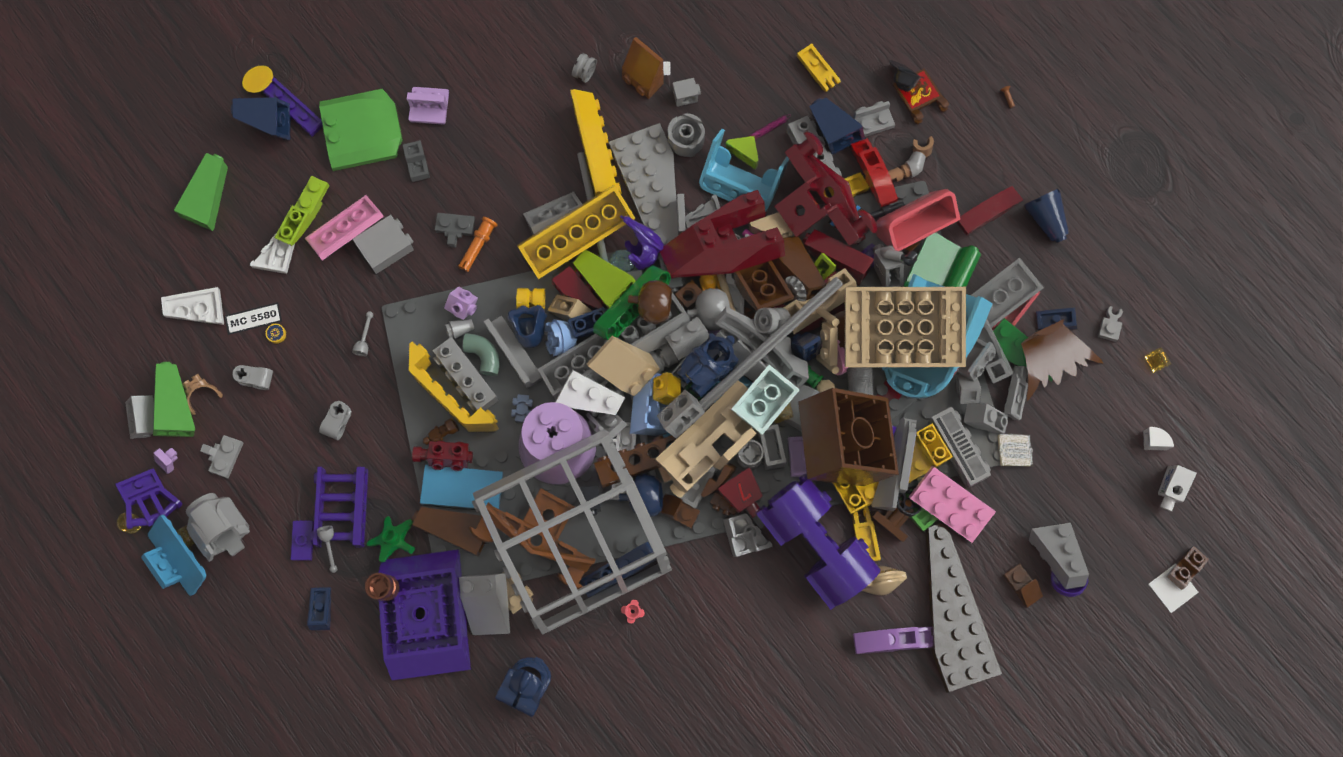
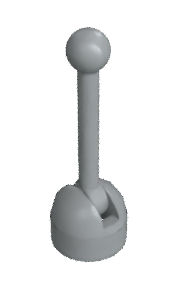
M371 311L366 313L367 319L361 341L356 342L353 346L352 353L358 356H367L369 347L365 339L370 319L373 318Z
M323 526L317 529V534L321 541L326 542L331 565L329 570L331 573H335L337 566L334 564L330 540L334 536L333 526Z

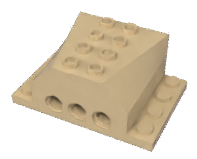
M845 287V367H966V287Z

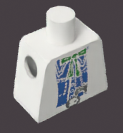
M1179 465L1168 466L1158 495L1164 497L1160 507L1172 511L1175 502H1183L1197 473Z

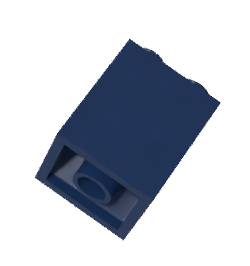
M276 97L232 99L231 113L233 118L273 136L290 140V103Z
M817 99L809 106L812 116L832 155L851 146L853 143L865 139L862 125L829 99Z

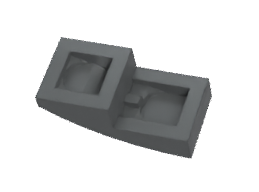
M421 140L403 144L412 182L430 178Z

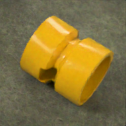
M517 288L516 308L522 305L527 308L541 305L545 309V288H534L532 291L529 288Z

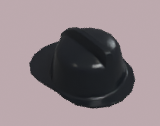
M889 60V63L895 67L893 80L899 89L910 92L912 88L917 86L921 78L925 79V77L916 74L905 65Z

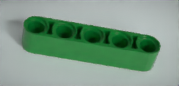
M656 266L649 267L596 321L593 327L594 333L606 340H609L611 336L617 338L639 316L638 304L628 303V296H639L642 286L650 280H659L668 285L671 280L669 272Z

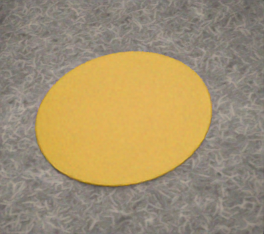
M256 66L245 74L242 85L248 92H260L266 89L272 82L273 72L267 66Z

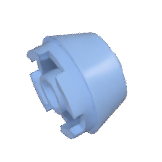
M553 319L552 322L545 324L544 332H548V341H545L549 354L560 356L576 346L577 338H574L567 321Z

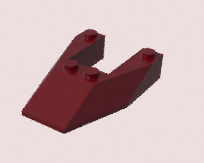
M755 190L738 196L696 222L664 245L660 255L671 278L730 274L786 256L784 239L778 227L741 239H737L733 228L766 217L764 200L759 191Z

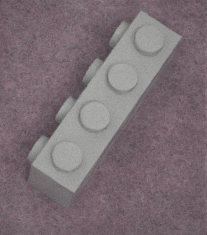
M805 116L789 123L787 133L793 145L801 144L807 139L804 132L813 133L820 140L823 147L822 155L817 153L813 155L842 177L840 169L833 164L832 154L829 151L827 152L824 147V139L822 136H818L814 121H810L809 117Z
M452 337L432 350L435 354L433 359L439 367L442 365L447 370L444 372L450 382L454 380L458 386L455 388L462 397L466 395L469 399L467 404L473 412L480 407L485 411L499 401Z

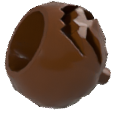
M650 280L642 286L639 296H628V303L638 304L639 315L644 321L658 324L669 318L672 289L666 283L659 280Z

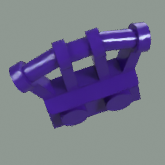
M154 468L115 484L126 506L127 529L146 525L150 527L154 525V522H156L160 515H165L167 518L176 508L179 509L182 506L181 501L163 487ZM158 494H161L171 502L164 509L156 497ZM150 498L157 513L150 515L143 503L144 500ZM132 505H138L144 518L132 519Z

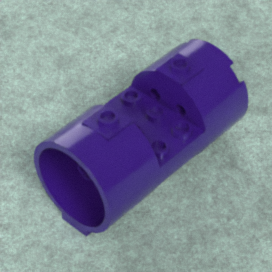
M803 474L799 477L801 481L789 483L768 500L767 503L769 505L767 507L763 505L755 513L781 546L799 534L803 535L820 557V560L804 576L831 610L835 606L848 601L867 587L878 576L881 569L866 549L869 547L862 538L858 540L854 536L837 545L831 537L824 535L827 531L817 520L832 507L829 503L832 499L825 490L821 492L812 480H808L807 474Z

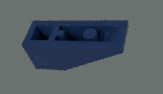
M809 332L798 333L791 338V350L796 357L809 362L819 354L821 338Z

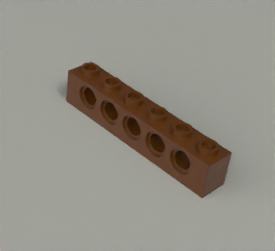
M672 435L665 438L659 436L652 439V443L645 444L643 442L635 445L632 450L627 451L623 449L618 451L626 465L623 469L627 468L630 476L633 478L662 467L655 461L656 458L648 456V452L656 450L660 455L666 449V446L669 443H673L676 438ZM608 456L598 458L597 462L594 463L602 488L621 482L617 473L611 470L612 463ZM637 456L640 459V463L632 465L629 462L630 458Z

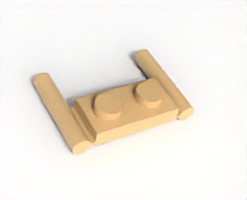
M820 306L816 309V313L827 320V322L822 323V330L820 331L822 348L816 359L833 374H837L839 372L837 367V325L839 324V319Z

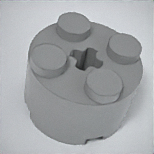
M688 113L679 117L676 116L668 126V143L672 151L677 155L684 157L695 156L704 145L705 129L702 121L697 116Z

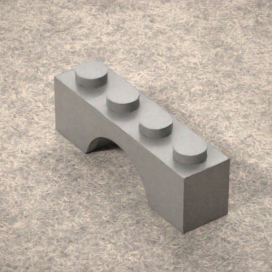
M986 319L978 339L986 343H993L996 349L994 358L985 366L992 382L995 383L1011 376L1013 371Z

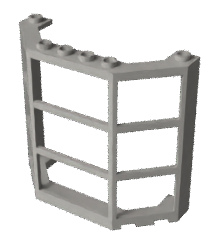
M606 429L473 493L475 500L472 501L476 512H481L497 548L494 550L499 562L503 560L505 567H503L507 579L512 578L514 582L511 585L516 596H521L523 601L520 604L524 612L530 613L535 629L539 628L542 635L672 571L669 559L666 556V550L627 468L623 469L626 465ZM602 444L622 485L586 502L567 461ZM561 464L581 505L544 522L525 481ZM520 484L539 525L510 540L502 542L484 501ZM626 491L653 552L618 569L590 508ZM585 512L613 572L577 590L548 529L579 513ZM543 532L572 593L536 610L506 549ZM656 558L658 564L623 580L621 575ZM616 578L618 584L583 601L581 595ZM573 599L578 603L544 621L540 617V615Z

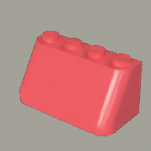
M948 189L933 191L881 217L876 222L877 237L885 245H891L896 251H901L961 220L955 194Z

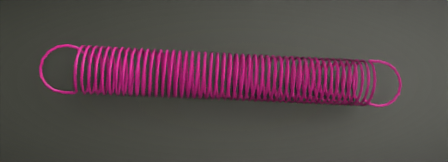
M779 117L778 120L776 119L771 122L772 124L769 123L768 126H764L749 136L759 138L757 135L763 136L760 133L765 135L766 132L764 131H767V133L770 131L767 129L773 130L770 126L774 127V129L780 126L776 122L782 125L787 120Z

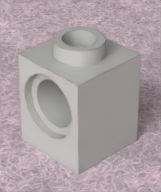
M694 78L673 82V94L677 107L698 102V95H701L699 84H695Z
M957 374L955 390L960 404L979 403L981 386L978 377L975 381H972L961 374Z

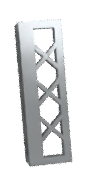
M500 316L492 322L489 318L485 320L486 328L525 387L528 389L541 381L543 378L524 348L518 343L504 318Z

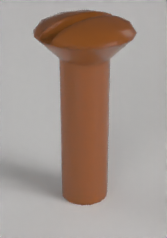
M1005 86L1000 91L1004 92L1008 105L1012 108L1015 105L1009 92L1010 86Z

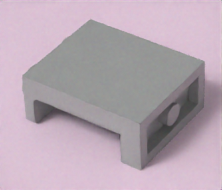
M977 339L966 357V367H960L957 372L972 381L980 377L986 364L996 354L993 343H986Z

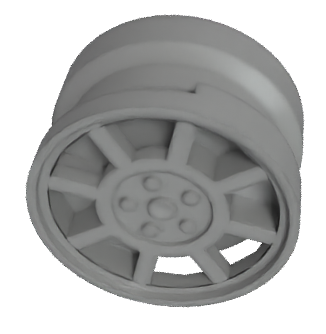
M583 53L577 58L578 62L573 67L572 76L581 78L586 83L594 73L597 59L589 58L587 54Z

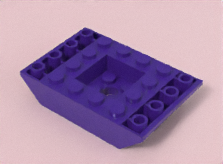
M459 549L388 559L383 563L381 562L378 573L391 575L399 583V592L394 599L390 601L379 600L383 658L391 680L471 670L466 614L460 598L459 577H462ZM419 608L425 610V616L422 619L416 617V611Z

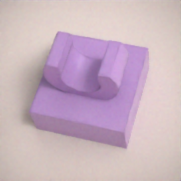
M159 448L154 452V460L169 474L174 470L173 462L178 458L176 456L177 452L170 448L164 453Z

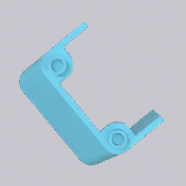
M721 129L710 147L699 180L701 188L728 201H732L740 195L758 190L764 200L766 212L781 183L789 158H785L778 171L769 169L764 173L763 178L729 164L731 154L729 150L720 146L725 132L724 129Z

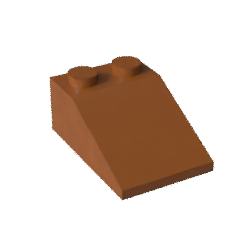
M635 37L622 67V78L628 85L632 84L641 96L645 95L650 99L664 84L663 59Z

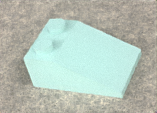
M768 365L731 410L758 433L763 435L799 392V389L772 366Z

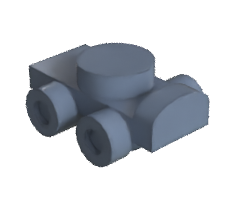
M518 394L517 398H513V405L516 406V409H512L511 416L515 417V422L524 423L525 418L531 412L528 407H532L533 399H529V395Z

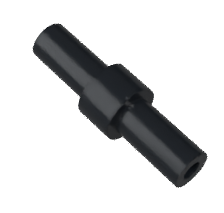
M902 201L890 206L886 205L870 214L874 219H877L905 206Z

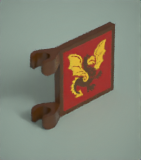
M925 68L915 72L925 77V79L921 78L917 86L912 88L910 92L899 89L896 83H893V87L911 113L915 124H920L923 121L924 116L919 109L934 102H937L941 112L948 110L949 102L942 96Z

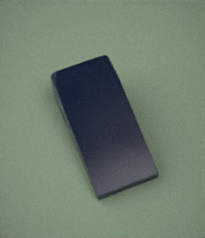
M1075 307L1036 311L1038 330H1042L1063 319V324L1068 329H1077Z
M331 587L311 588L307 626L312 631L330 630Z

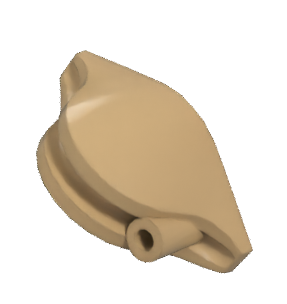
M878 566L881 569L880 573L862 591L881 596L887 595L907 579L906 572L887 566Z

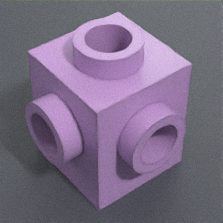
M457 287L449 293L444 309L464 320L469 315L472 316L476 311L477 306L475 304L478 297L461 287Z

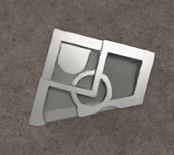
M746 513L723 519L733 557L773 547L772 543L767 541L761 534L762 531L757 526H754L751 518Z

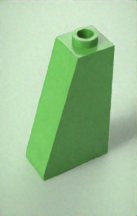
M205 154L174 209L181 218L211 231L215 228L228 169L221 156Z
M170 362L156 364L153 436L194 437L195 426L177 365Z

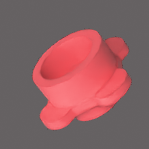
M632 600L630 604L621 608V612L626 615L627 622L630 624L645 614L644 610L639 607L637 600Z

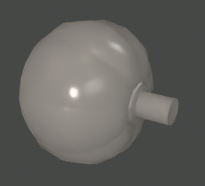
M712 288L702 291L697 297L696 309L687 310L688 317H699L705 328L709 331L723 329L715 324V318L725 307L730 308L726 293Z

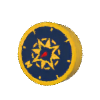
M272 324L266 329V337L272 343H281L286 338V330L280 324Z

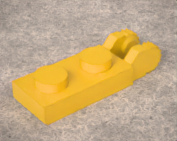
M866 507L863 509L866 522L859 523L858 512L852 514L854 534L858 540L862 538L869 548L866 550L874 562L880 561L881 557L874 523L871 521L869 508Z

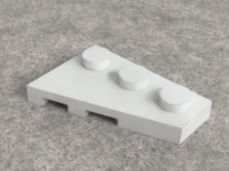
M218 287L161 297L163 316L167 318L224 325L221 294Z
M572 370L555 402L570 408L616 415L625 397Z

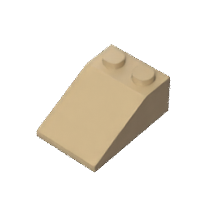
M611 336L587 363L588 367L620 390L636 396L660 370L651 354L614 336Z

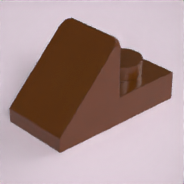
M665 493L663 508L660 513L692 529L700 510L684 503L681 498Z
M1021 564L1016 565L1003 575L1026 608L1043 597L1036 578L1031 579Z

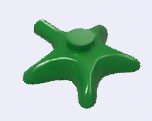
M390 516L385 518L382 533L367 542V546H381L380 562H385L398 549H402L410 554L415 551V547L404 541L413 521L409 519L398 526H393Z

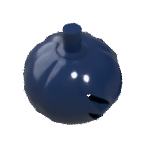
M647 474L635 477L633 481L650 517L656 516L663 508L661 480ZM620 493L619 501H629L631 510L636 514L627 493Z

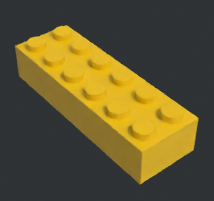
M612 185L517 246L537 278L540 279L626 225L620 216H627L633 220L635 217L617 187Z

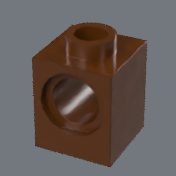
M691 280L675 293V297L686 313L687 310H692L696 306L697 297L702 290ZM685 295H691L693 299L691 301H686L683 299V297Z

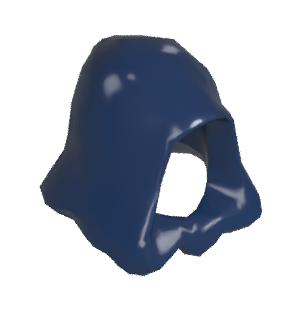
M522 305L508 312L507 319L513 327L515 337L518 343L525 348H534L542 341L544 322L548 314L545 313V309L541 305L530 308ZM524 313L533 315V317L519 318Z

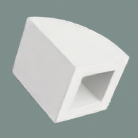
M1149 427L1143 431L1144 450H1169L1174 447L1172 438L1166 431L1157 427Z

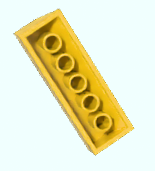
M575 89L570 90L594 194L596 196L612 185H615L621 194L619 182L616 183L614 178L617 177L616 168L611 166L610 160H613L611 149L606 147V143H609L606 132L603 133L602 127L605 126L603 116L598 115V110H600L599 100L594 99L593 93Z

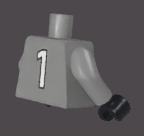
M882 244L876 245L873 248L874 269L882 286L903 287L904 263L908 266L913 265L918 260L915 258L917 253L910 251L907 255H904L903 252L896 251L891 245L886 247Z

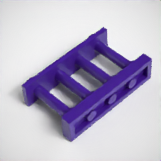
M317 467V472L314 474L316 500L314 530L310 534L311 542H313L314 546L321 547L322 541L318 537L317 529L323 527V521H351L354 523L353 530L350 532H334L331 540H350L356 548H364L368 469L357 467V471L354 474H326L324 468ZM325 482H353L356 484V489L352 494L325 493ZM324 501H352V503H355L354 511L351 513H323Z

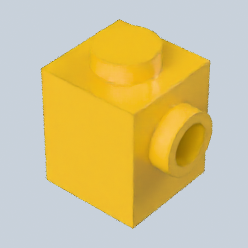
M662 373L660 376L653 378V400L669 405L681 394V379L672 373Z

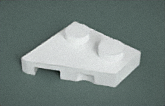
M274 235L270 243L261 250L259 257L250 263V266L256 269L287 274L294 245L290 246L275 239Z

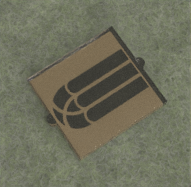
M997 435L999 447L997 451L999 452L1000 466H1033V449L1031 448L1030 435Z

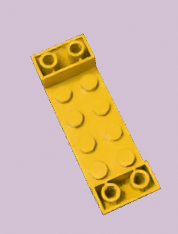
M412 341L409 344V372L414 379L468 432L497 431L499 429L496 424L498 421L488 409L484 411L480 407L470 416L466 409L463 407L461 409L458 408L460 406L450 394L445 395L446 392L437 381L432 383V378L425 371L432 364L429 360L431 356L420 343L416 345Z
M933 423L916 433L909 483L925 475L931 466L937 468L953 458ZM879 481L866 486L833 483L850 514H853L872 504Z

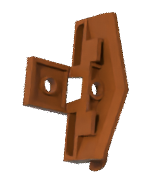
M541 488L534 499L542 518L543 512L548 509L554 513L553 518L575 508V506ZM489 502L486 505L495 527L511 539L539 525L531 507L525 518L521 520L508 512H503L493 507ZM483 517L476 529L469 526L471 534L477 539L488 543L494 542L490 537L491 534ZM567 519L548 530L565 565L569 566L568 571L576 588L580 589L584 587L579 584L584 572L588 571L596 559L589 558L578 552L574 547L558 540L568 521ZM543 532L537 534L542 538L539 546L532 545L531 537L518 543L530 554H536L556 561ZM557 573L559 580L568 586L565 577Z

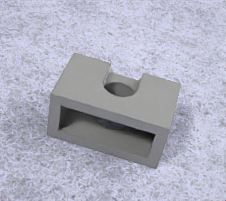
M778 424L771 425L763 435L758 433L759 442L764 451L763 461L765 470L781 468L786 465Z

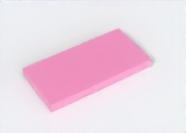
M365 195L305 239L321 260H324L384 216Z

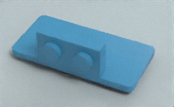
M160 515L148 533V537L156 549L144 553L141 558L162 589L180 582L188 595L192 596L206 579L205 570L197 562L193 552L185 545L183 538L173 528L171 521L165 515Z

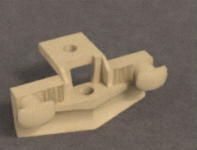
M739 380L655 459L671 476L674 483L670 486V489L677 497L681 498L712 467L721 470L757 434L748 423L731 410L748 390ZM724 434L735 444L720 456L712 445Z

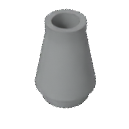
M472 319L449 321L448 324H445V330L448 338L452 337L455 340L474 330Z

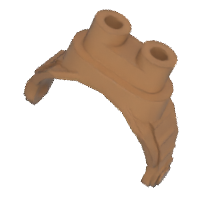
M199 374L191 377L192 381L187 380L182 383L186 389L184 392L187 395V402L192 415L196 413L191 407L190 397L195 389L209 387L215 390L220 398L223 396L217 387L207 383L204 378L201 379Z

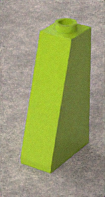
M584 250L573 262L580 274L608 309L635 282L633 276L588 250Z

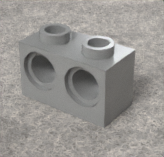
M685 389L657 417L663 428L677 439L705 411L699 401Z

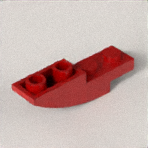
M868 138L851 144V151L865 173V180L880 207L897 202L898 197L877 148L872 147Z

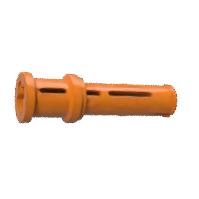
M482 217V223L478 230H475V237L458 265L460 269H465L466 272H469L483 244L489 241L493 228L497 227L496 222L487 217Z

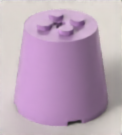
M550 402L537 406L525 418L519 438V455L524 467L530 466L594 435L592 427L583 416L564 404ZM556 431L557 436L553 435V438H550L549 433ZM596 447L567 461L575 479L581 477L591 466L595 457ZM561 464L535 476L536 479L548 484L559 485L569 482Z

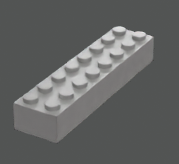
M672 292L670 314L667 320L662 323L652 324L644 321L639 315L617 338L647 353H651L667 343L665 337L669 336V333L672 334L676 329L679 330V327L682 328V325L689 323L690 319ZM594 334L538 369L555 400L572 370L599 384L606 380L588 367L587 363L608 340Z

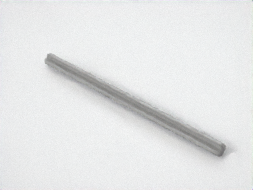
M835 277L707 393L699 401L703 410L705 411L834 294L843 285L839 278Z

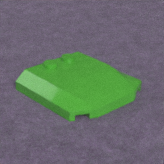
M383 89L320 101L319 108L328 157L333 171L397 158L398 148L402 143L395 103Z

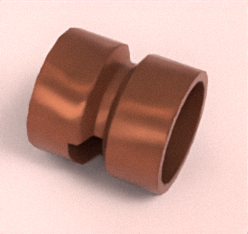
M375 573L367 579L365 590L369 597L373 599L390 601L397 596L399 583L391 575Z

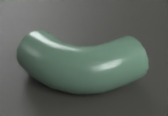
M466 333L463 339V352L474 353L479 356L481 360L480 374L498 376L500 366L499 354L495 345L485 337Z

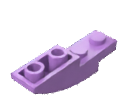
M909 627L854 633L855 654L932 648V627Z

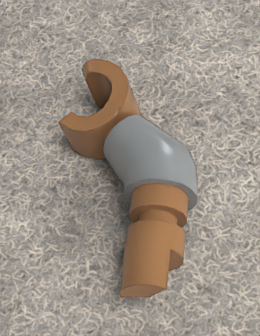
M932 136L927 139V146L925 147L919 146L918 140L914 139L913 153L904 165H901L900 169L897 167L888 171L891 180L894 179L898 182L903 180V177L913 178L922 172L925 158L932 153L934 143Z

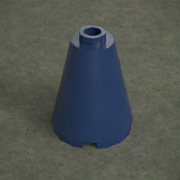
M1059 189L1024 204L1025 209L1051 241L1055 240L1058 243L1067 239L1066 235L1069 234Z

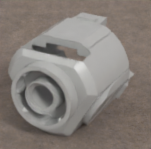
M209 493L196 499L188 506L186 514L189 520L186 529L209 562L213 560L214 555L225 550L231 556H234L245 548L241 539L250 532L249 525L229 497L218 498L215 493Z

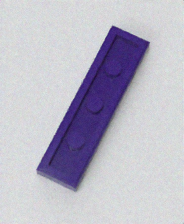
M273 77L270 85L262 90L268 98L276 97L290 103V118L311 137L323 127L322 120L276 78Z

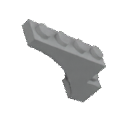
M725 307L715 318L716 325L741 339L754 351L773 334L760 333L755 328L753 319L728 307ZM787 336L763 357L770 366L798 389L809 379L807 361L792 355L791 339Z

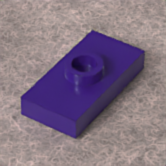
M293 521L292 561H312L313 542L310 540V534L314 530V521Z

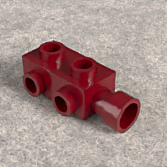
M430 441L428 449H423L419 446L413 447L412 460L413 462L428 461V466L435 470L451 467L454 471H461L463 468H468V463H472L473 451H470L469 443Z

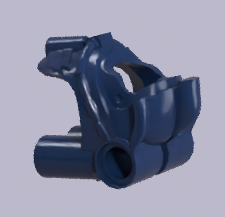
M710 333L708 339L700 346L694 347L683 361L677 375L686 384L690 381L693 382L690 388L698 397L701 398L718 381H722L735 369L738 358L734 355L732 347L735 342L734 337L730 335L726 338L716 337L713 333ZM720 352H722L723 354L716 361H714L719 356Z
M538 657L518 660L513 669H509L505 675L495 699L533 717L539 707L540 699L551 681L549 668ZM532 667L538 670L541 674V681L537 676L522 670V668Z

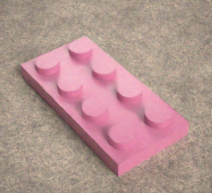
M931 466L909 496L911 500L971 543H973L996 512L934 466Z

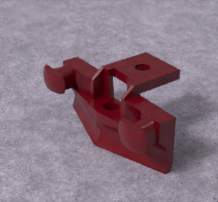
M804 132L807 139L801 144H794L785 151V154L805 183L775 205V208L795 237L800 236L828 215L849 246L865 240V233L869 230L872 233L877 232L876 221L867 211L862 209L857 211L849 182L813 155L814 153L822 155V144L813 133ZM828 187H832L834 190V195L831 198L826 195ZM810 190L818 192L826 204L823 208H820L809 192ZM799 205L805 208V213L802 216L797 213Z

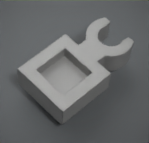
M1110 306L1106 311L1108 318L1104 317L1101 321L1098 337L1117 342L1122 327V322L1117 320L1122 316L1123 311L1119 309L1117 315H1114L1112 313L1113 307Z

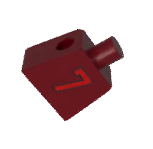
M747 468L717 489L720 495L738 513L747 509L752 518L756 516L755 512L760 509L756 501L762 498L763 495L750 468Z

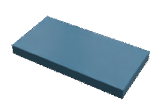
M425 465L420 504L475 509L472 501L475 500L473 493L503 479V472L463 468L461 471H454L451 467L435 470L431 466ZM501 493L485 500V505L489 502L493 507L499 509Z

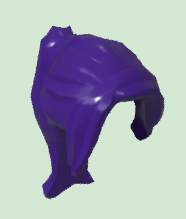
M620 216L623 222L634 231L638 239L636 246L632 245L630 240L625 241L628 259L638 270L650 267L656 262L658 254L663 249L664 244L661 238L645 225L630 217Z

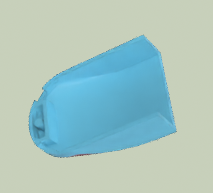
M913 274L908 287L944 286ZM966 294V357L976 343L993 304L980 296L974 297ZM882 367L889 385L898 393L911 398H927L939 393L948 385L960 368Z

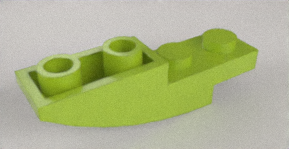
M311 176L296 205L291 206L274 238L293 246L314 220L322 206L321 201L330 185Z

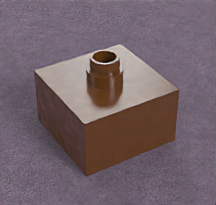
M830 388L798 402L808 480L866 486L899 475L888 398Z

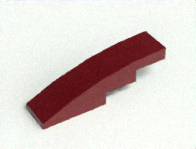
M1011 186L961 215V220L956 223L967 236L990 221L996 220L1021 203L1023 199L1015 188Z

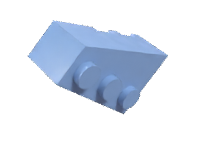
M656 373V374L653 376V378H655V377H657V376H660L661 374H660V373ZM653 378L648 381L636 396H633L630 434L658 436L667 433L657 415L668 405L653 400Z

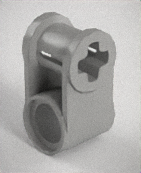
M239 365L233 370V378L240 385L269 390L273 374L272 370Z
M342 401L332 403L325 419L321 423L319 432L339 440L351 416L350 407ZM343 409L344 411L343 413H338V410Z

